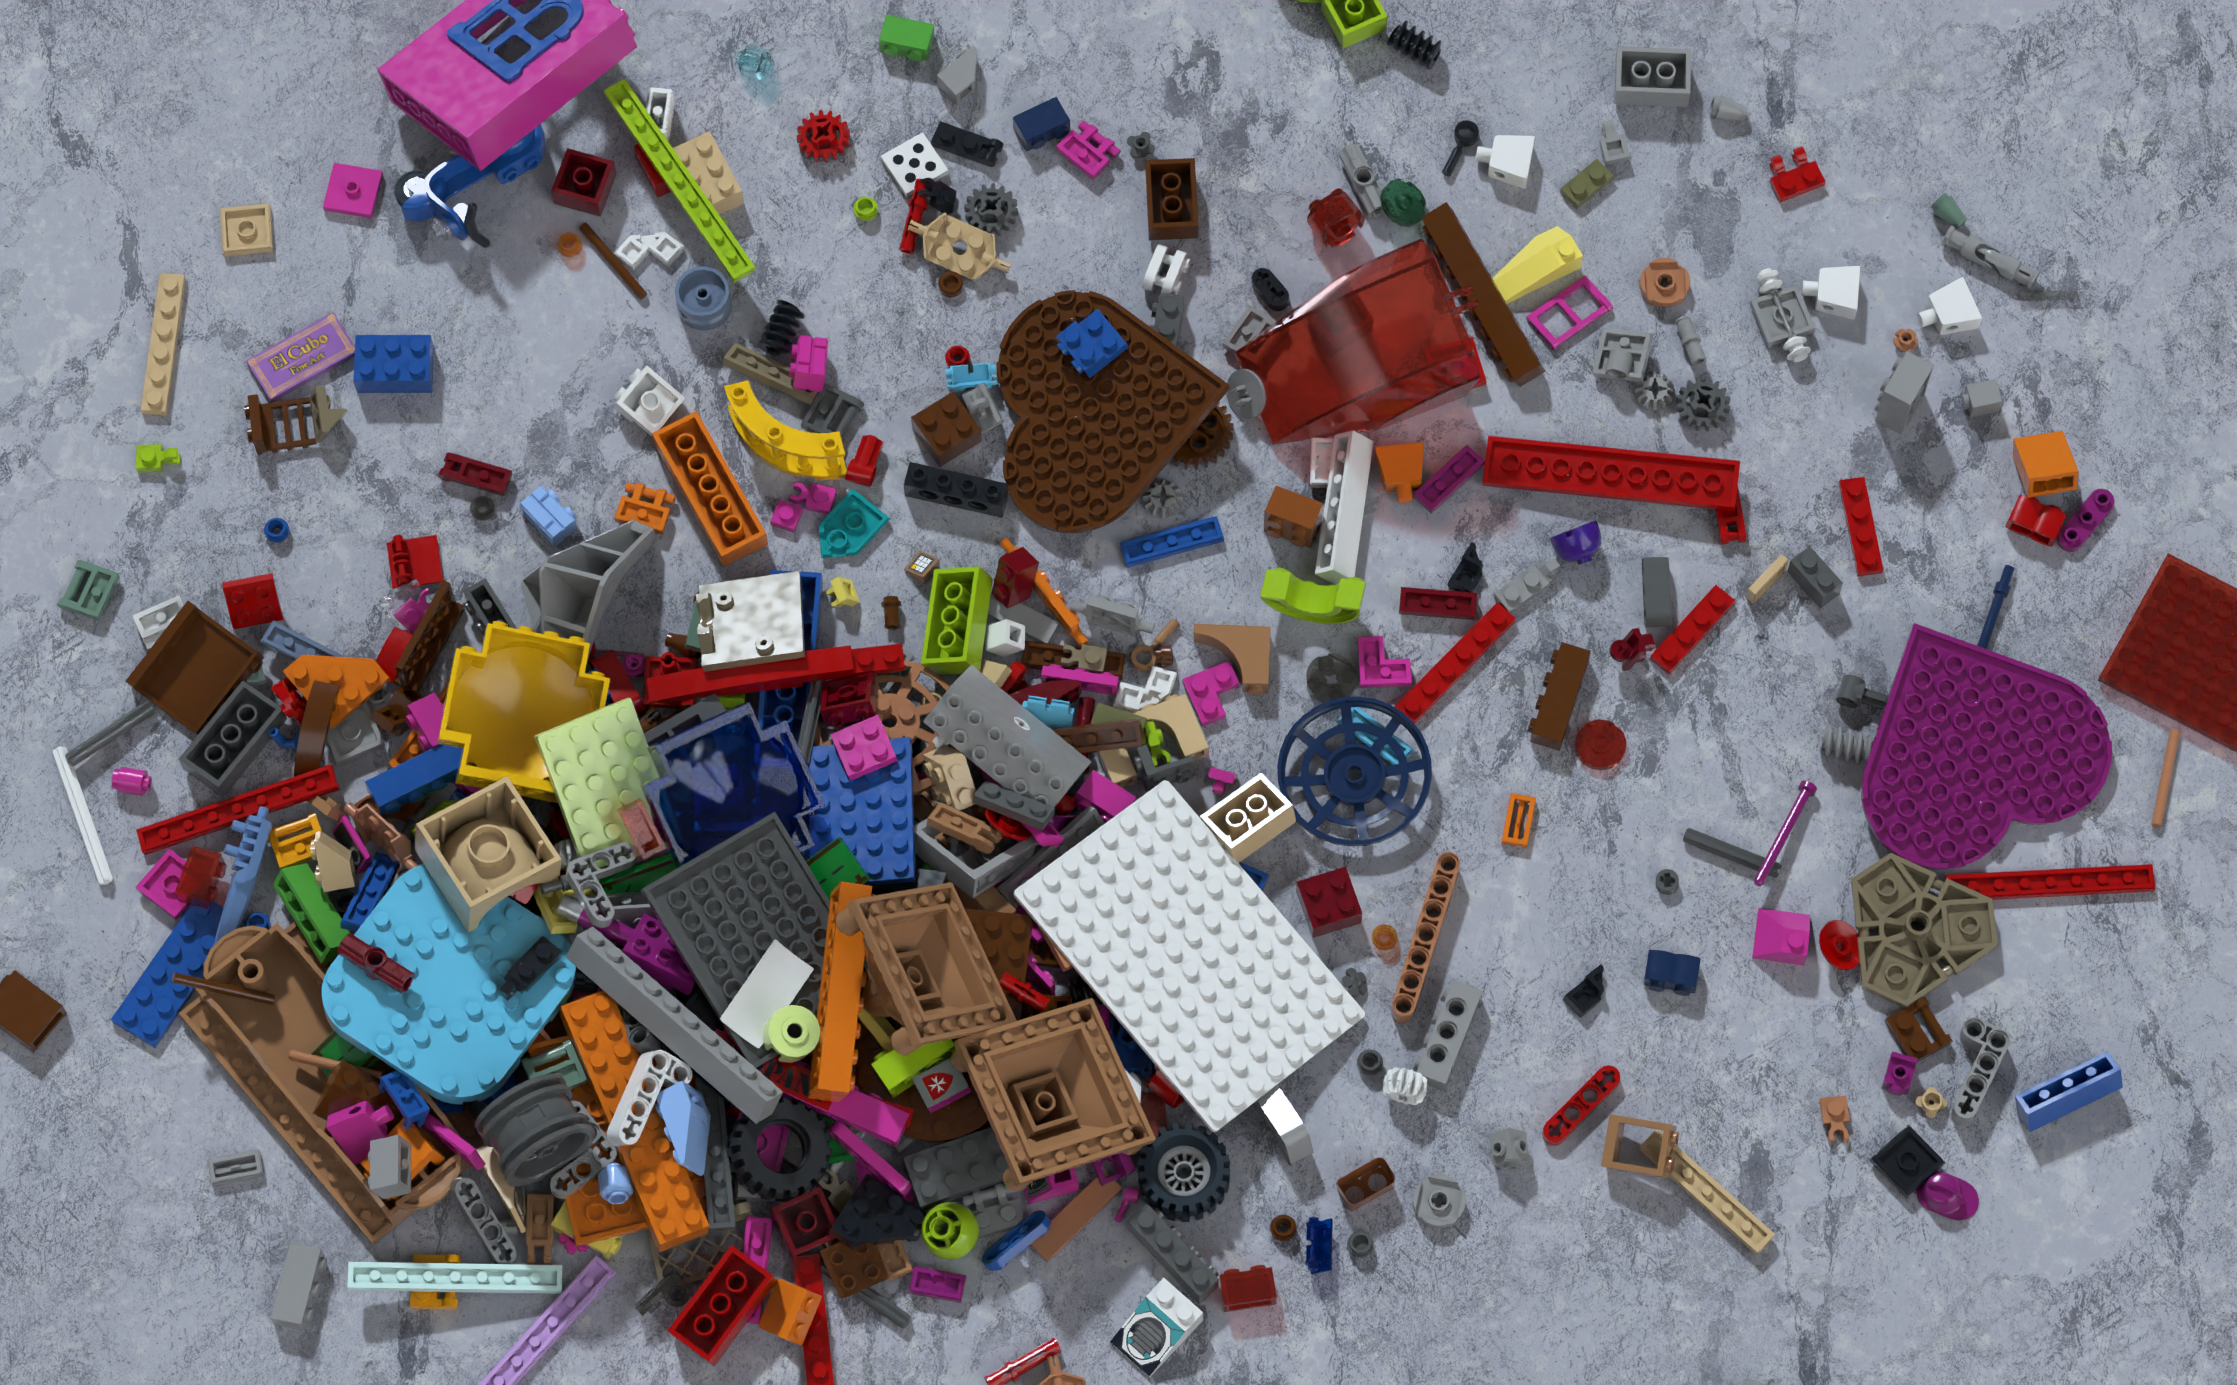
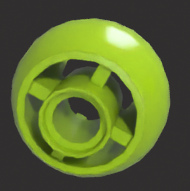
M941 1203L932 1208L924 1218L922 1223V1239L931 1253L941 1259H960L966 1256L977 1243L979 1225L976 1216L971 1210L960 1203ZM954 1215H956L959 1218V1220H954ZM948 1223V1231L943 1235V1226Z

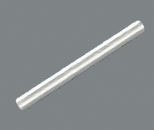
M57 747L53 750L52 754L99 885H107L113 881V877L74 767L66 760L65 755L68 753L66 747Z

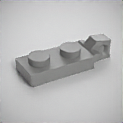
M1555 558L1543 566L1539 562L1494 592L1493 596L1511 614L1549 588V584L1554 580L1552 576L1560 571V565Z

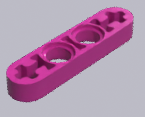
M835 1120L827 1129V1132L831 1134V1137L888 1188L903 1198L912 1190V1185L843 1123Z

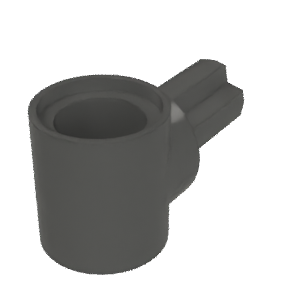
M1844 675L1836 701L1849 708H1856L1860 703L1884 709L1888 696L1865 688V681L1860 677Z

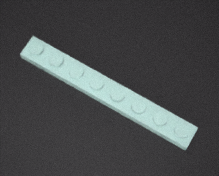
M348 1262V1290L561 1294L562 1265Z

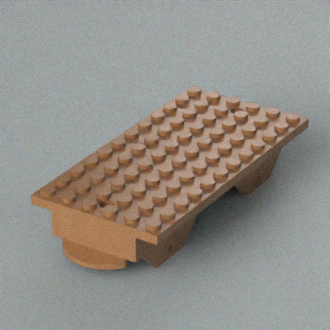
M293 922L284 930L278 923L269 930L258 926L235 929L221 937L210 949L204 962L203 977L211 981L274 994L275 1000L273 1005L195 988L199 997L180 1011L179 1015L372 1245H374L416 1210L428 1208L442 1200L450 1192L452 1181L469 1169L471 1165L465 1162L458 1153L452 1152L419 1126L420 1131L446 1159L439 1166L430 1161L411 1180V1193L400 1195L402 1198L398 1201L393 1198L388 1201L373 1193L368 1186V1178L364 1175L367 1170L360 1162L354 1165L334 1137H329L324 1132L327 1121L313 1114L328 1077L320 1067L292 1061L288 1057L291 1050L311 1054L334 1031L327 1021L322 1002L323 980L333 962L320 963L296 922ZM379 1060L371 1068L382 1071L385 1075L397 1071L382 1060ZM415 1086L429 1106V1114L475 1149L485 1145L481 1135L475 1129L476 1119L466 1107L464 1114H444L438 1108L436 1098Z

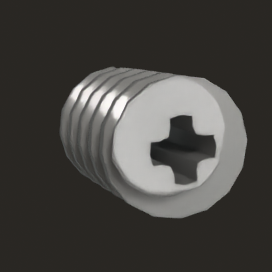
M1828 724L1820 752L1825 748V755L1827 757L1830 756L1832 751H1835L1836 759H1839L1844 753L1846 762H1849L1855 756L1856 764L1859 765L1862 759H1865L1866 764L1873 743L1872 735L1868 734L1866 739L1863 740L1862 732H1858L1853 738L1851 729H1848L1845 735H1843L1842 727H1838L1833 732L1832 725Z

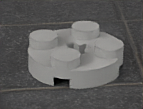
M1437 1174L1430 1176L1417 1185L1413 1194L1412 1204L1416 1218L1429 1227L1445 1228L1454 1226L1461 1218L1465 1209L1466 1197L1455 1179ZM1438 1195L1443 1196V1201L1447 1202L1446 1205H1441V1208L1435 1207V1203L1431 1201L1432 1199H1437Z

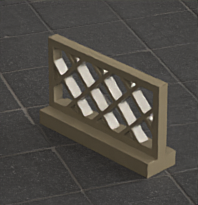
M749 1201L734 1205L735 1225L737 1222L745 1221L747 1216H752ZM646 1229L661 1290L706 1279L711 1273H706L710 1267L714 1269L715 1267L712 1263L719 1251L726 1253L722 1246L728 1236L731 1235L742 1242L738 1249L740 1252L743 1249L744 1239L731 1232L732 1230H724L726 1234L718 1246L706 1239L708 1235L706 1234L698 1237L701 1240L693 1252L681 1245H677L666 1259L657 1253L650 1231ZM703 1241L716 1248L709 1262L696 1255ZM677 1248L691 1255L684 1268L670 1261ZM694 1257L707 1264L702 1274L696 1276L686 1271ZM659 1258L662 1259L663 1261H665V1263H664V1265L662 1266V1268H661V1265H660ZM668 1264L681 1271L676 1281L664 1282L662 1273ZM684 1273L690 1276L688 1278L681 1279Z

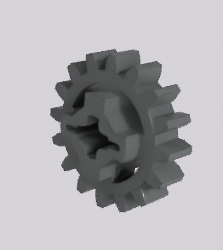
M992 183L991 187L987 189L983 184L982 191L979 192L977 189H973L974 197L967 196L968 204L964 205V212H966L965 219L970 221V225L987 231L990 234L996 232L998 236L1001 235V229L1007 232L1010 230L1009 223L1015 225L1016 218L1014 216H1018L1017 200L1012 199L1011 191L1005 193L1003 185L999 189H995V183ZM978 204L979 209L977 210V214H975V208ZM1007 206L1008 211H1007V214L1004 216V215H1003V211L1005 210V207Z
M1697 377L1695 384L1688 380L1687 388L1681 386L1680 395L1676 397V403H1678L1676 405V412H1681L1680 421L1688 420L1686 425L1688 428L1694 424L1696 425V431H1699L1701 426H1704L1705 430L1709 431L1710 425L1718 428L1719 420L1726 421V413L1730 411V406L1727 405L1730 403V396H1725L1726 388H1718L1719 381L1711 384L1709 377H1707L1705 382H1702L1700 377ZM1690 396L1691 402L1689 406H1687L1686 400ZM1719 402L1720 408H1719V410L1716 412V411H1715V409H1716L1715 406H1716V404Z

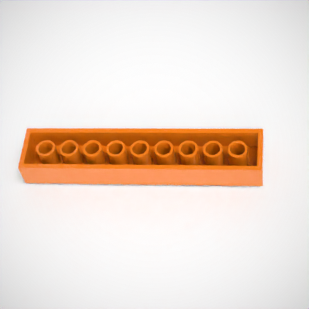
M602 990L561 1006L560 1018L608 1130L639 1056L628 1041L625 1024L615 1000ZM643 1081L642 1089L643 1091H646V1084ZM656 1100L638 1141L630 1145L615 1146L622 1166H626L634 1187L633 1193L659 1253L708 1234L709 1223L686 1168L678 1165L673 1156L675 1148L664 1132L666 1124L664 1119L657 1113L655 1105L658 1103ZM632 1105V1113L635 1115L636 1108Z

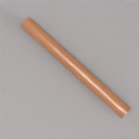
M2174 729L2169 732L2151 826L2156 828L2162 826L2180 731Z
M291 1050L288 1056L289 1060L332 1070L341 1062L296 1050ZM353 1065L378 1079L385 1075L382 1071Z

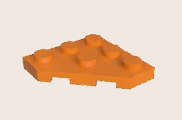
M301 655L283 670L284 674L307 701L314 680L340 686L336 708L332 712L329 725L332 730L391 680L374 659Z

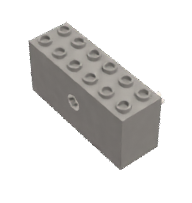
M972 665L950 686L923 721L938 733L932 741L936 748L951 744L1004 788L1054 808L1091 763L1089 759L1079 753L1073 746L1063 740V738Z

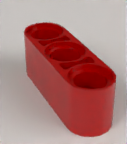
M612 649L589 660L592 670L597 668L598 672L605 674L606 678H610L608 690L611 693V704L625 698H631L636 713L645 710L640 695Z

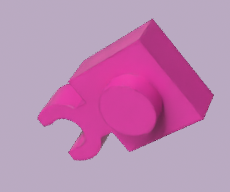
M796 482L793 484L794 490L800 491L801 494L798 496L790 495L789 498L792 503L800 504L806 502V510L828 514L832 510L837 494L835 488L812 483L811 488L806 489L802 483Z
M428 588L420 593L417 602L411 597L393 613V616L411 634L418 627L425 611L430 605L425 600L426 596L430 593Z

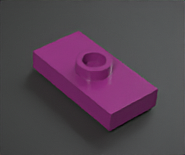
M914 1266L909 1294L961 1303L966 1275Z

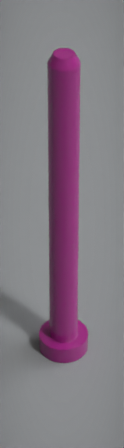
M1801 781L1798 786L1800 793L1754 879L1756 886L1764 884L1808 798L1815 795L1817 787L1813 783Z

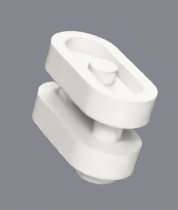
M1158 244L1145 274L1142 289L1152 292L1157 285L1162 287L1161 294L1177 295L1182 281L1179 280L1182 272H1187L1190 264L1187 253L1177 250L1175 255L1171 256L1168 254V246ZM1164 264L1170 265V268L1164 278L1160 276Z

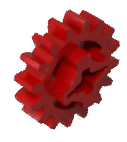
M819 110L818 116L811 112L810 120L803 118V126L797 127L799 135H796L797 143H800L799 150L801 152L805 151L807 159L813 155L815 162L823 158L824 162L827 163L828 157L837 160V153L844 155V147H849L850 145L848 139L850 138V130H847V122H841V115H837L834 118L832 111L824 115L823 111ZM837 130H838V132H839V134H840L839 139L836 138V131H837ZM808 133H809L810 136H811V138H810V139H811V142H810V143H809L808 140H807V135H808Z

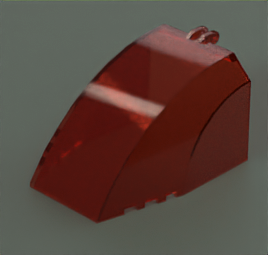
M1422 238L1381 255L1337 278L1234 352L1241 369L1253 371L1263 383L1266 402L1260 416L1272 445L1304 441L1311 438H1328L1352 430L1357 433L1375 432L1465 397L1478 382L1480 375L1475 351L1459 314L1478 307L1479 303L1477 300H1472L1456 307L1454 299L1470 294L1473 291L1472 286L1469 285L1450 293L1435 255Z

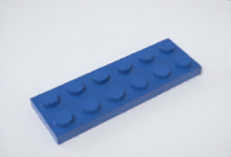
M201 893L196 896L111 1018L112 1023L153 1048L157 1047L179 1015V1012L182 1011L195 992L194 987L172 983L173 973L204 979V962L214 945L223 911L221 905Z

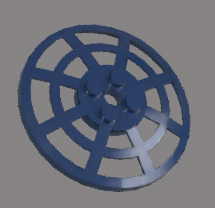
M1359 696L1329 700L1305 713L1292 726L1284 739L1279 753L1277 774L1280 792L1292 805L1287 787H1302L1308 802L1317 811L1314 817L1307 822L1293 805L1296 822L1307 832L1321 840L1350 847L1380 843L1404 830L1417 817L1425 804L1430 791L1432 766L1428 745L1422 733L1410 718L1388 703ZM1351 707L1374 709L1389 715L1392 719L1384 730L1370 724L1353 723ZM1341 709L1343 724L1326 730L1316 739L1304 730L1310 722L1319 716ZM1400 724L1415 739L1422 759L1407 762L1402 748L1392 737ZM1354 731L1366 732L1378 738L1371 748L1366 745L1356 744ZM1344 733L1345 745L1339 747L1333 753L1322 745L1331 737ZM1298 738L1309 747L1302 761L1301 776H1285L1289 751L1295 739ZM1386 744L1396 754L1399 764L1384 765L1379 753ZM1315 753L1326 761L1324 774L1309 775L1310 763ZM1351 769H1358L1362 772V776L1359 780L1354 781L1348 778V772ZM1424 769L1422 792L1417 804L1412 809L1401 802L1407 789L1409 773ZM1401 774L1399 789L1395 797L1383 790L1385 779L1389 776ZM1326 785L1331 797L1324 806H1321L1316 800L1310 786ZM1375 798L1387 805L1379 813L1370 817L1365 816L1364 804L1371 802ZM1340 802L1354 806L1355 819L1342 818L1332 814V811ZM1394 810L1406 817L1392 830L1377 837L1369 838L1367 825L1382 820ZM1325 819L1339 825L1357 826L1358 840L1335 838L1322 833L1317 828Z

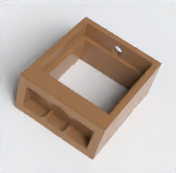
M1610 1114L1601 1166L1609 1169L1668 1178L1669 1173H1672L1674 1169L1675 1159L1672 1157L1673 1147H1677L1679 1132L1676 1131L1677 1126ZM1625 1124L1664 1130L1657 1169L1618 1163Z

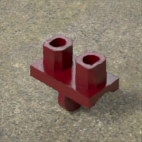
M1634 628L1623 640L1614 641L1609 648V652L1614 660L1623 662L1622 670L1626 671L1630 670L1636 662L1644 661L1646 652L1652 651L1655 648V643L1651 633L1641 635L1640 629Z

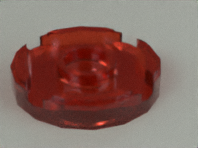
M1598 719L1588 722L1579 730L1576 736L1575 750L1577 757L1584 765L1595 770H1607L1620 763L1625 755L1627 742L1623 731L1615 726L1614 723Z

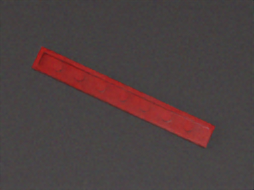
M330 764L136 829L141 850L144 855H148L231 827L233 820L246 822L249 815L257 816L260 806L268 808V814L315 799L317 795L321 797L339 791L340 787L334 767Z
M2153 864L1945 876V880L1946 878L1993 900L2155 891Z

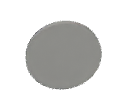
M1240 369L1233 372L1227 382L1231 387L1227 392V399L1232 410L1244 419H1252L1259 416L1266 402V393L1262 381L1253 371L1248 369Z

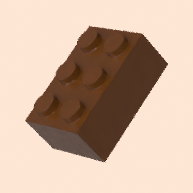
M1195 158L1145 160L1149 241L1198 238Z

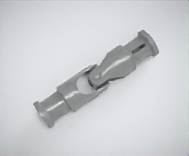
M1952 225L1941 243L1944 247L1948 245L1960 252V255L1985 268H1993L2000 276L2025 285L2029 291L2040 274L2039 270L2034 271L2022 265V261L2010 255L2000 254L1998 249L1972 235L1966 236L1955 230V227ZM1978 249H1988L1983 261L1975 254Z

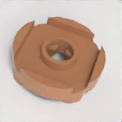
M1655 259L1641 273L1640 291L1649 305L1663 308L1673 307L1685 300L1690 287V276L1685 267L1683 269L1673 259ZM1662 278H1666L1667 282L1672 284L1668 285V287H1662L1658 283L1661 282Z

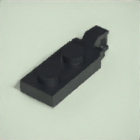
M542 935L507 972L504 977L506 982L500 988V995L508 1001L517 991L521 994L524 991L528 992L562 956V951Z

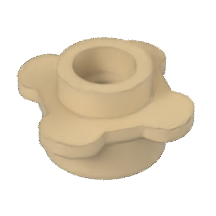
M1933 1087L1928 1088L1923 1096L1917 1097L1915 1101L1916 1106L1921 1107L1928 1118H1934L1940 1109H1945L1947 1106V1100L1942 1098V1095ZM1929 1101H1933L1934 1104L1930 1105Z

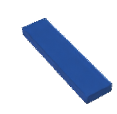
M1214 516L1120 542V548L1126 567L1129 568L1224 542V536L1218 518Z
M379 852L375 853L341 920L340 928L357 932L385 896L397 872V868L400 866L398 861L394 862L389 855Z

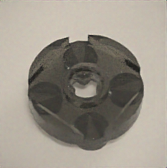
M1328 653L1326 656L1315 658L1307 669V690L1316 700L1322 703L1342 697H1350L1357 685V674L1354 665L1347 657L1337 653ZM1332 673L1336 674L1337 682L1327 683V679L1324 677L1326 675L1331 676Z

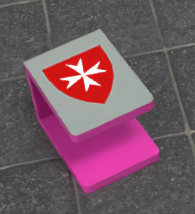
M951 1059L912 1078L930 1113L971 1092L962 1072L954 1068Z

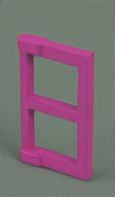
M1585 275L1533 311L1526 319L1543 337L1551 349L1555 350L1606 312L1611 311L1613 305ZM1581 287H1584L1601 306V308L1584 320H1581L1564 301V299ZM1556 305L1575 324L1574 327L1557 339L1538 319Z

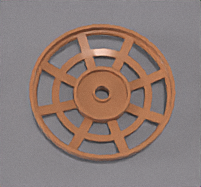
M904 660L905 667L910 668L907 676H875L874 695L877 700L876 715H879L881 722L885 719H893L896 722V725L891 728L883 725L889 739L910 737L912 744L916 738L928 743V746L920 754L912 758L914 796L933 787L930 778L919 781L914 767L925 761L923 754L936 749L932 741L938 733L934 732L932 734L921 729L920 716L929 714L939 702L936 701L928 689L916 682L920 673H923L938 682L946 691L950 688V685L934 671L918 663ZM895 682L902 685L897 694H883L878 683ZM914 688L929 703L915 707L907 699V696L911 689ZM820 711L814 746L833 745L832 739L824 743L822 742L820 735ZM843 725L839 728H836V732L842 730ZM951 744L948 745L950 748L960 752Z

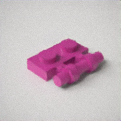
M1082 121L1078 129L1083 133L1079 135L1072 130L1056 146V151L1094 180L1109 165V159L1105 154L1109 153L1116 158L1121 150L1115 146L1113 140L1102 136L1098 132L1099 129ZM1093 140L1099 147L1096 149L1088 141Z

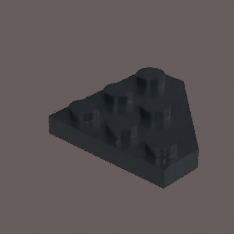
M866 1174L828 1233L848 1247H858L865 1243H873L874 1245L894 1243L896 1240L906 1239L908 1242L917 1241L922 1235V1223L927 1214L869 1174Z

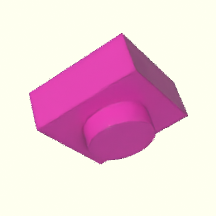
M779 499L770 524L794 533L803 514V507Z

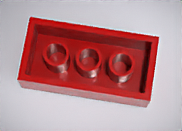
M731 1245L667 1331L712 1366H715L778 1280Z

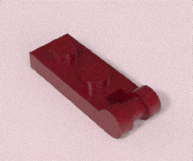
M450 452L446 453L444 458L445 465L443 468H440L438 477L444 481H453L501 496H505L513 475L512 470ZM455 466H460L458 472L453 471Z

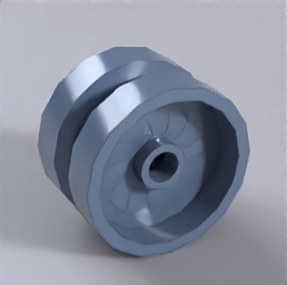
M707 266L693 267L684 272L677 280L675 297L678 313L683 322L688 326L698 330H710L722 325L729 317L732 308L729 284L721 272Z

